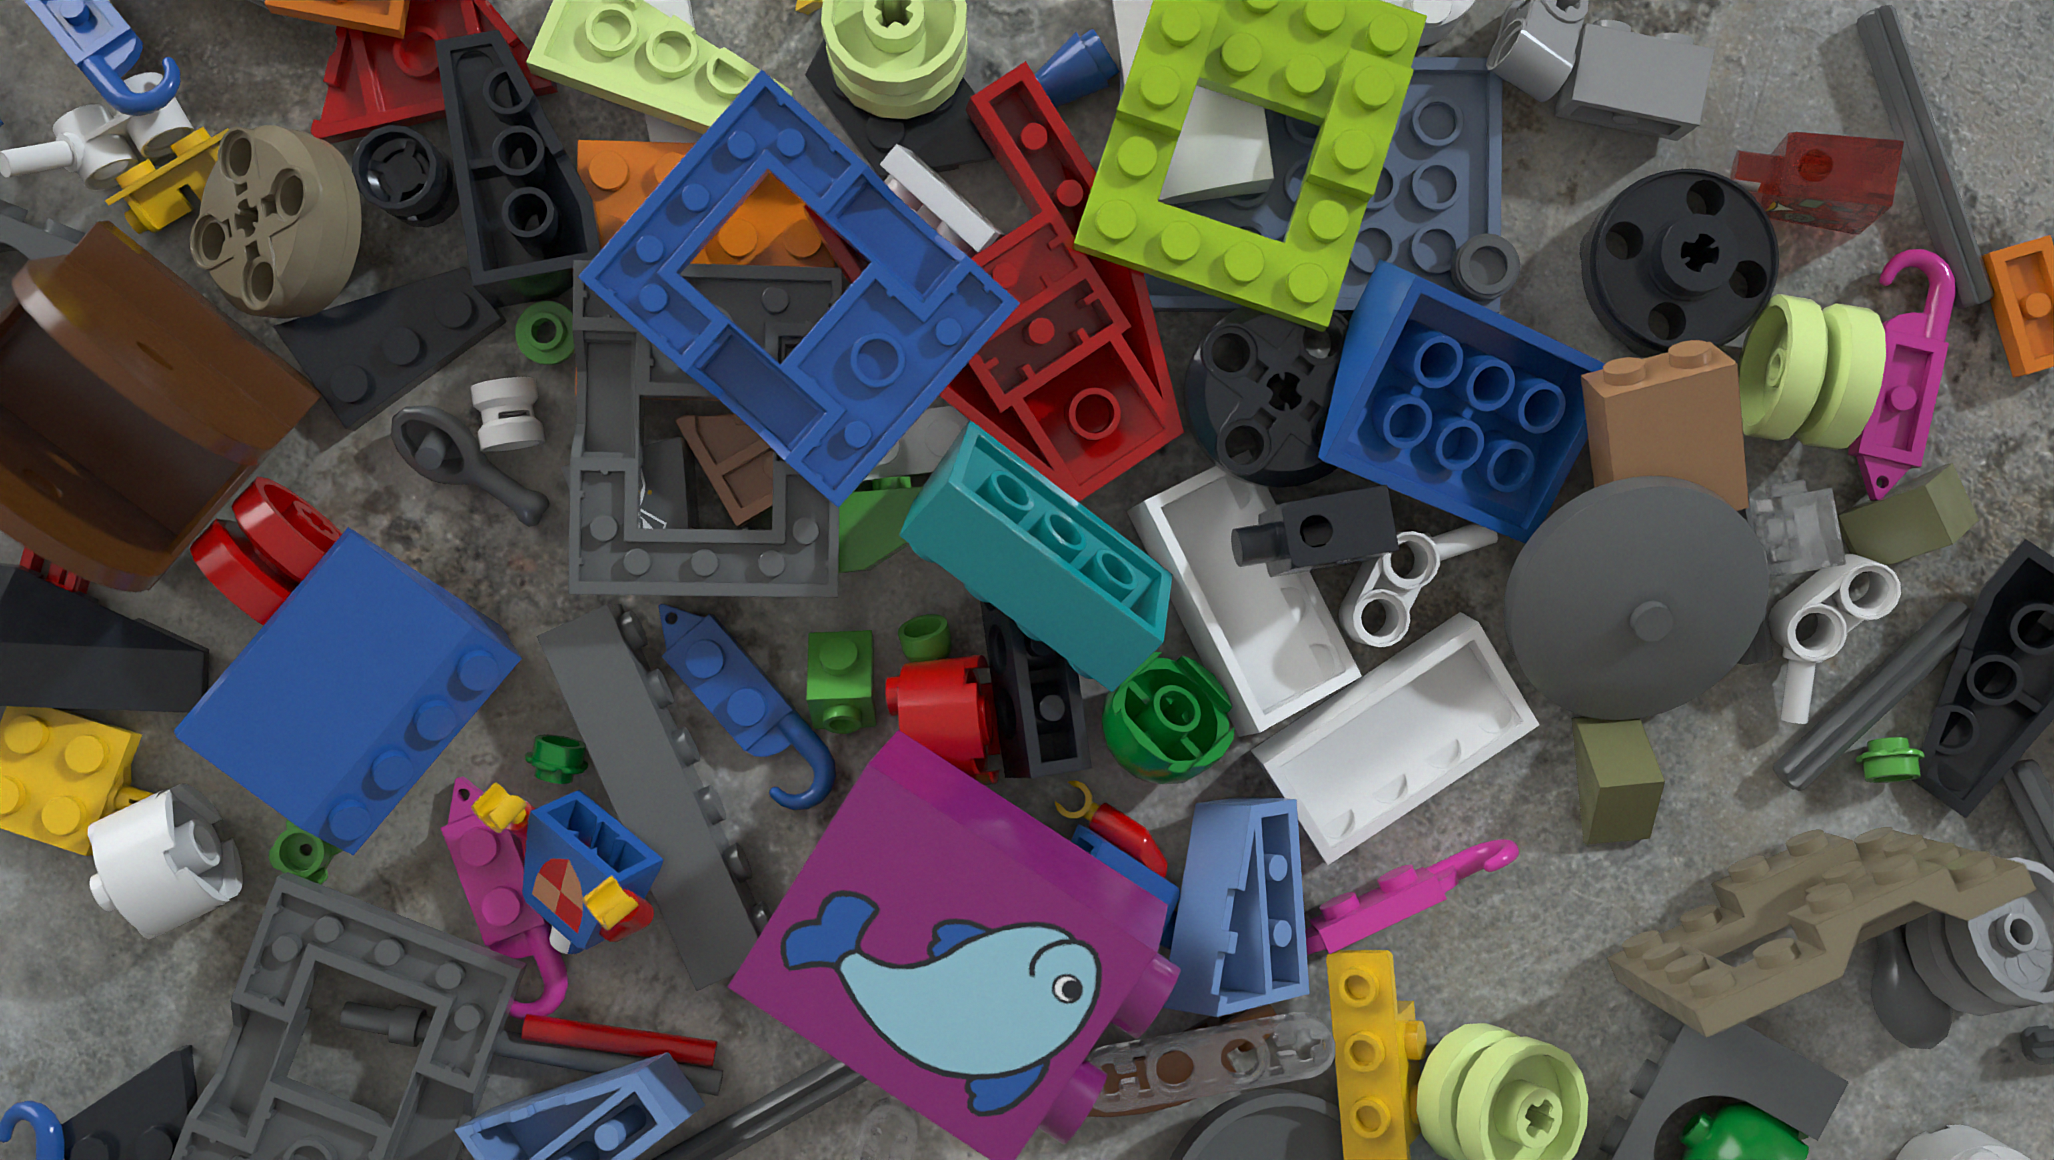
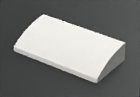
M1112 0L1124 87L1153 0ZM1196 85L1158 201L1170 205L1267 192L1274 179L1264 108Z
M1249 450L1231 459L1239 464H1246L1252 456ZM1214 466L1127 510V513L1149 557L1173 574L1170 599L1205 669L1216 677L1228 694L1232 705L1228 715L1239 737L1260 733L1357 680L1362 675L1309 571L1270 577L1267 572L1266 563L1239 567L1236 564L1231 545L1232 530L1234 528L1258 525V515L1275 507L1276 504L1267 487L1242 482Z
M1459 612L1252 749L1251 752L1280 797L1297 799L1298 824L1324 862L1329 865L1538 727L1539 723L1479 622Z

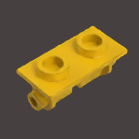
M203 126L170 145L177 158L159 169H156L149 159L114 178L123 190L109 197L105 202L109 206L124 198L131 208L124 213V216L133 230L138 234H142L147 230L156 234L166 225L194 209L180 190L182 186L188 183L199 200L202 201L206 182L218 160L219 141L222 140L224 134L229 129L227 128L211 137Z

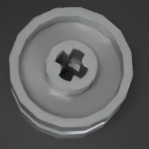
M2019 857L2009 858V860L2026 865L2037 890L1976 918L1966 921L1934 910L1906 923V944L1916 972L1932 994L1954 1010L1976 1016H1985L2054 1002V872L2043 864Z

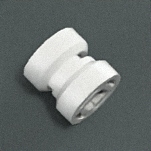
M502 378L477 383L470 387L473 407L481 412L483 422L482 427L478 430L480 451H509L545 443L543 423L536 419L534 415L533 404L538 399L536 380L534 378Z

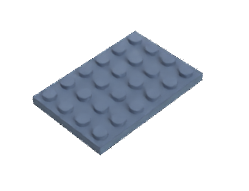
M1414 57L1411 66L1414 71L1375 193L1368 201L1333 311L1340 314H1353L1379 259L1385 260L1469 299L1458 291L1452 281L1451 262L1454 254L1465 242L1480 234L1501 236L1503 79L1487 69V58ZM1119 60V71H1120V73H1119V102H1120V99H1121V96H1122V93H1123V90H1124V84H1123V77H1122L1121 62H1120V60ZM1264 108L1274 179L1268 191L1170 205L1283 243L1320 126ZM1144 273L1153 312L1231 313L1243 306ZM1500 297L1483 302L1471 300L1496 313H1500Z

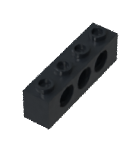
M980 601L1005 778H1037L1091 769L1092 764L1079 674L1071 667L1065 657L1043 641L1029 638L1020 630L1012 618L990 602Z

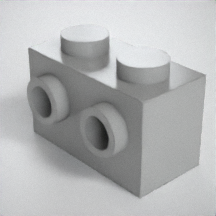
M1598 20L1592 24L1587 23L1581 29L1575 49L1576 59L1572 71L1559 89L1554 116L1678 141L1700 125L1715 49L1694 45L1693 38L1680 33H1660L1653 37L1631 32V27L1620 21Z

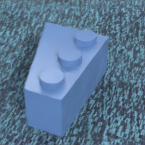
M1235 797L1196 803L1169 961L1180 967L1181 970L1176 984L1162 1008L1219 1017L1310 994L1297 799Z
M666 1052L492 1107L456 1128L455 1131L475 1160H633L704 1107L705 1103L670 1053Z

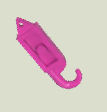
M1909 249L1894 255L1883 267L1879 278L1881 285L1888 286L1899 271L1907 267H1916L1927 276L1929 288L1923 313L1900 314L1882 324L1885 331L1886 346L1882 385L1872 415L1861 435L1849 446L1848 455L1857 458L1871 501L1882 499L1909 469L1921 467L1949 346L1945 339L1956 295L1955 277L1950 266L1938 254L1925 249ZM1877 478H1880L1882 481L1881 487L1877 486Z
M464 776L458 777L454 783L448 825L440 828L485 947L488 946L491 950L511 958L519 959L534 955L544 983V991L535 1002L520 1003L514 999L509 1015L520 1020H525L526 1014L548 1016L556 1011L565 998L568 987L567 968L561 952L554 949L550 944L549 937L552 929L549 922L530 907L523 897L525 858L521 839L507 828L501 833H497L485 825L471 808L472 804L484 792ZM463 789L469 791L470 796L468 799L463 798Z
M1507 839L1483 842L1427 868L1421 867L1414 870L1411 864L1395 868L1377 879L1380 887L1359 897H1356L1355 892H1347L1331 898L1319 907L1322 914L1309 920L1311 926L1305 930L1307 955L1321 950H1326L1329 954H1332L1446 900L1447 898L1444 893L1453 889L1461 879L1482 869L1491 873L1512 863L1519 856L1518 845L1514 841Z

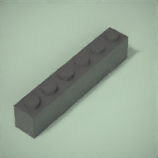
M606 604L538 635L537 639L620 823L664 859L662 867L650 889L696 991L736 974L773 914L764 901L757 904L746 882V880L751 879L753 876L749 861L738 843L730 846L720 822L726 820L722 801L712 785L703 786L694 766L695 763L700 761L697 746L686 727L677 729L667 707L674 703L670 686L660 669L657 668L651 671L641 649L648 645L641 622L632 610L625 613L621 604Z

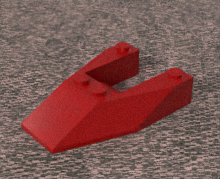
M1025 61L971 96L965 109L1033 218L971 258L1011 294L1020 305L939 396L1069 496L1080 502L1184 433L1144 273L1072 249L1097 173ZM804 205L803 209L806 218L852 285L870 263L827 226L822 218L812 209Z

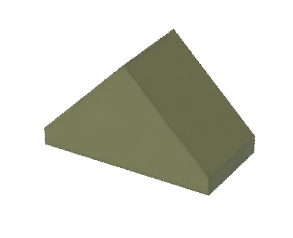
M1953 463L1945 464L1891 489L1880 500L1871 501L1869 499L1833 516L1850 554L1862 556L1886 566L1953 545L1979 521Z
M1590 717L1572 718L1583 843L1588 845L1650 839L1665 780L1641 719L1603 720Z

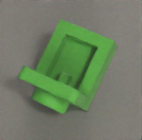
M872 630L808 633L806 700L815 729H826L832 733L848 734L860 728L876 726L874 639Z

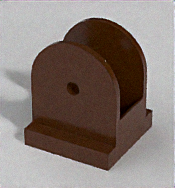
M109 220L97 221L69 254L28 261L12 279V287L16 296L0 313V531L42 558L91 582L126 592L149 591L322 395L310 380Z

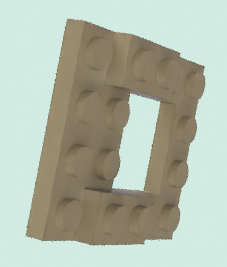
M1881 827L1867 831L1857 836L1854 842L1851 839L1824 833L1823 830L1816 829L1790 838L1785 843L1787 850L1767 859L1763 855H1757L1742 859L1729 866L1727 869L1729 876L1711 883L1721 907L1718 908L1717 905L1711 904L1692 909L1680 917L1681 925L1661 934L1656 930L1636 934L1622 943V951L1607 957V960L1618 982L1707 1038L1841 978L1853 947L1934 910L1969 921L2037 889L2024 863L1993 856L1987 851H1973L1958 847L1954 843H1942L1923 838L1919 834L1911 835L1895 831L1892 827ZM1789 925L1792 926L1797 940L1793 938H1780L1767 942L1753 951L1755 959L1735 968L1716 959Z

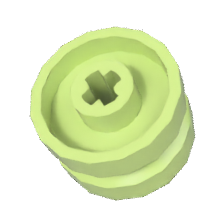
M823 0L821 25L826 41L828 60L837 86L855 106L882 118L909 119L934 111L955 93L966 72L968 31L967 4L965 0Z
M1781 294L1771 297L1762 313L1750 325L1738 360L1743 433L1746 436L1777 441L1788 439L1794 434L1803 445L1833 450L1848 448L1861 435L1872 415L1882 385L1886 346L1885 331L1879 315L1869 308L1836 303L1821 310L1820 305L1811 299Z
M1487 1023L1464 1024L1445 1035L1428 1056L1418 1082L1416 1112L1423 1137L1437 1155L1448 1160H1572L1578 1152L1587 1127L1588 1094L1583 1073L1569 1053L1549 1043L1527 1036L1520 1037L1509 1030Z

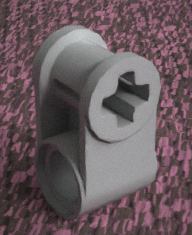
M1518 0L1512 3L1502 15V23L1496 42L1487 58V69L1538 102L1547 101L1561 88L1572 71L1576 59L1575 49L1584 17L1588 11L1589 1Z

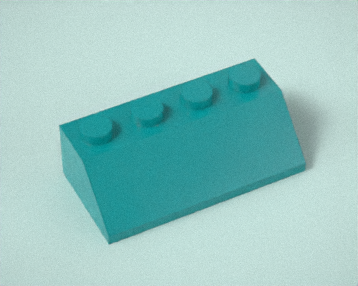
M970 420L960 431L912 502L899 536L909 542L911 548L919 557L927 562L937 563L963 582L967 591L976 599L982 602H990L1012 618L1020 630L1029 638L1043 641L1065 657L1078 674L1087 679L1096 680L1113 692L1164 643L1173 574Z

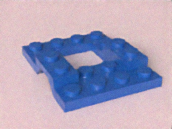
M762 69L578 276L581 281L686 374L717 397L760 435L784 461L837 508L845 502L1020 305L1011 294L969 256L937 233L906 205L863 160ZM769 173H772L822 218L827 226L870 263L782 363H779L680 275Z

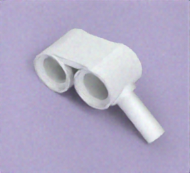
M156 72L134 75L123 81L132 92L144 93L159 85L163 76ZM175 97L164 108L153 114L143 116L122 114L116 109L117 114L112 116L109 109L104 105H86L67 112L55 122L52 130L57 137L55 142L0 151V172L4 177L8 178L64 167L69 172H77L87 189L105 190L119 185L114 178L147 159L154 162L159 158L173 154L174 152L170 145L195 130Z
M1476 523L1434 537L1428 532L1422 534L1414 531L1396 532L1398 545L1402 542L1405 543L1414 554L1415 562L1413 569L1408 575L1400 578L1391 567L1390 558L1392 553L1363 562L1339 609V624L1344 634L1355 642L1376 647H1386L1397 643L1408 631L1410 624L1409 611L1421 587L1430 583L1437 574L1440 561L1496 543L1498 540L1497 532ZM1377 599L1382 603L1386 611V620L1378 632L1369 634L1362 625L1361 615L1367 603Z
M1855 554L1840 555L1830 560L1827 565L1786 597L1779 600L1771 609L1768 617L1770 634L1773 640L1783 647L1782 656L1789 659L1781 720L1798 724L1808 723L1816 662H1823V660L1836 655L1844 646L1847 633L1863 620L1879 619L1889 614L1895 608L1901 595V587L1896 573L1888 566ZM1867 572L1870 578L1868 591L1862 598L1851 601L1848 590L1851 581L1856 575ZM1815 613L1818 618L1816 632L1804 641H1797L1795 629L1802 617Z

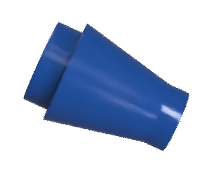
M1092 28L1080 37L1075 32L1034 75L1054 107L1057 108L1110 87L1107 81L1120 73L1101 39Z

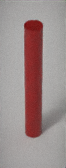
M526 1014L521 1036L522 1040L648 1058L669 1052L676 1062L711 1067L714 1065L718 1043L715 1040Z

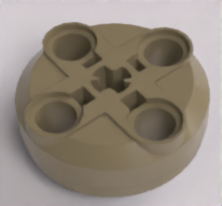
M262 125L253 129L239 126L230 128L220 142L217 155L218 160L208 177L203 192L200 216L192 227L190 251L193 260L198 267L209 270L226 300L241 312L253 316L278 319L308 317L317 314L328 307L340 294L351 275L358 254L362 216L360 196L352 170L343 155L333 145L309 133L274 125Z

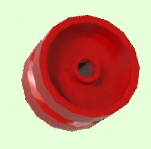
M257 476L231 505L236 521L215 519L196 538L189 549L195 563L207 579L229 601L253 620L264 626L343 533L317 509L285 486L269 478Z

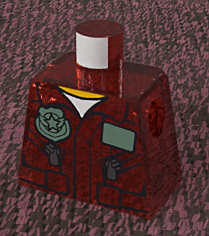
M1791 132L1784 137L1771 154L1738 150L1732 164L1730 179L1740 184L1749 192L1763 193L1761 206L1764 208L1769 219L1859 235L1893 205L1904 141Z

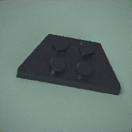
M825 39L822 40L805 73L806 79L870 168L883 182L890 173L880 163L896 144L913 151L936 173L959 169V165L996 159L965 111L970 97L975 92L964 77H962L955 93L934 111L909 119L878 117L855 106L837 86L828 60Z
M192 1045L181 1046L168 1053L61 1124L65 1139L64 1159L171 1160L186 1118L198 1100Z

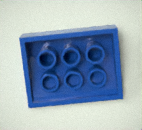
M1379 259L1349 321L1318 457L1329 464L1378 484L1387 485L1390 489L1526 544L1543 523L1588 438L1581 375L1602 370L1605 363L1396 265Z
M348 527L175 728L174 734L177 739L297 827L354 856L520 662L522 657L501 625Z

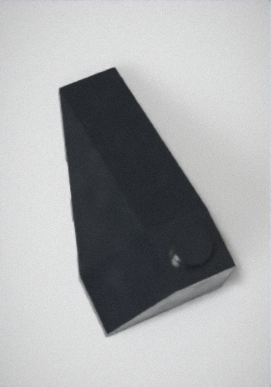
M499 29L435 41L472 286L493 308L558 297L573 287L574 260L592 261L602 250L595 203Z
M2025 538L2022 539L1979 591L1919 749L1924 753V758L1918 760L1921 777L1912 780L1964 818L1970 815L2054 720V557Z
M0 563V706L189 713L207 692L208 648L144 619L137 618L133 620L97 604L99 599L84 592H70L42 579L44 574L21 565Z

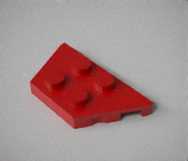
M410 0L403 39L336 26L337 46L333 54L328 58L323 82L328 85V90L320 121L313 119L311 135L334 144L367 136L373 130L388 125L408 127L447 118L435 41L499 29L535 96L539 97L557 93L558 89L556 82L531 74L526 63L530 54L529 49L488 0Z

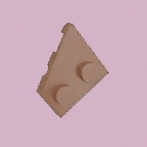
M735 413L713 416L684 415L675 420L737 527L741 528L773 509V449L760 435Z

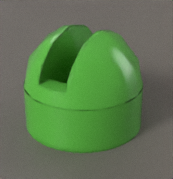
M926 614L917 616L906 621L898 629L902 651L910 662L947 659L951 652L952 638L946 618L941 615Z

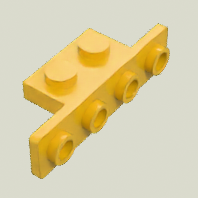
M1338 950L1328 954L1326 962L1344 1160H1411L1410 1145L1422 1132L1416 1108L1418 1082L1421 1077L1419 1060L1425 1058L1427 1046L1425 1025L1423 1021L1416 1020L1414 1001H1397L1394 962L1390 951Z

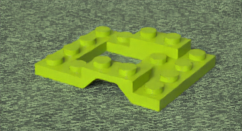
M1153 0L1072 249L1324 332L1329 326L1368 201L1376 190L1414 71L1411 66L1427 15L1382 0ZM1196 85L1320 126L1283 243L1158 201Z

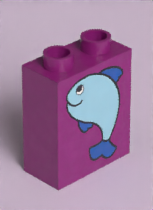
M897 730L866 765L728 988L989 1160H1016L1037 1128L1063 1145L1070 1141L1091 1111L1107 1078V1073L1085 1060L1086 1056L1110 1022L1135 1039L1140 1038L1152 1024L1168 999L1181 969L1158 954L1168 909L1166 903L908 737L900 730Z

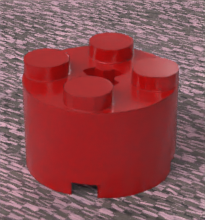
M983 655L905 663L901 668L900 676L888 677L886 680L887 707L891 716L899 717V729L901 732L981 784L992 785L997 783L999 770L987 771L988 755L1000 754V739L992 683L981 684L977 669L989 668L987 660Z

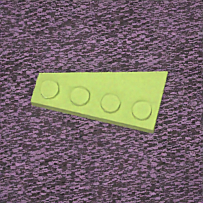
M553 0L526 61L531 74L704 134L760 71L727 48L719 49L696 34L694 27L677 16L673 15L670 18L644 0ZM773 79L794 98L792 90Z

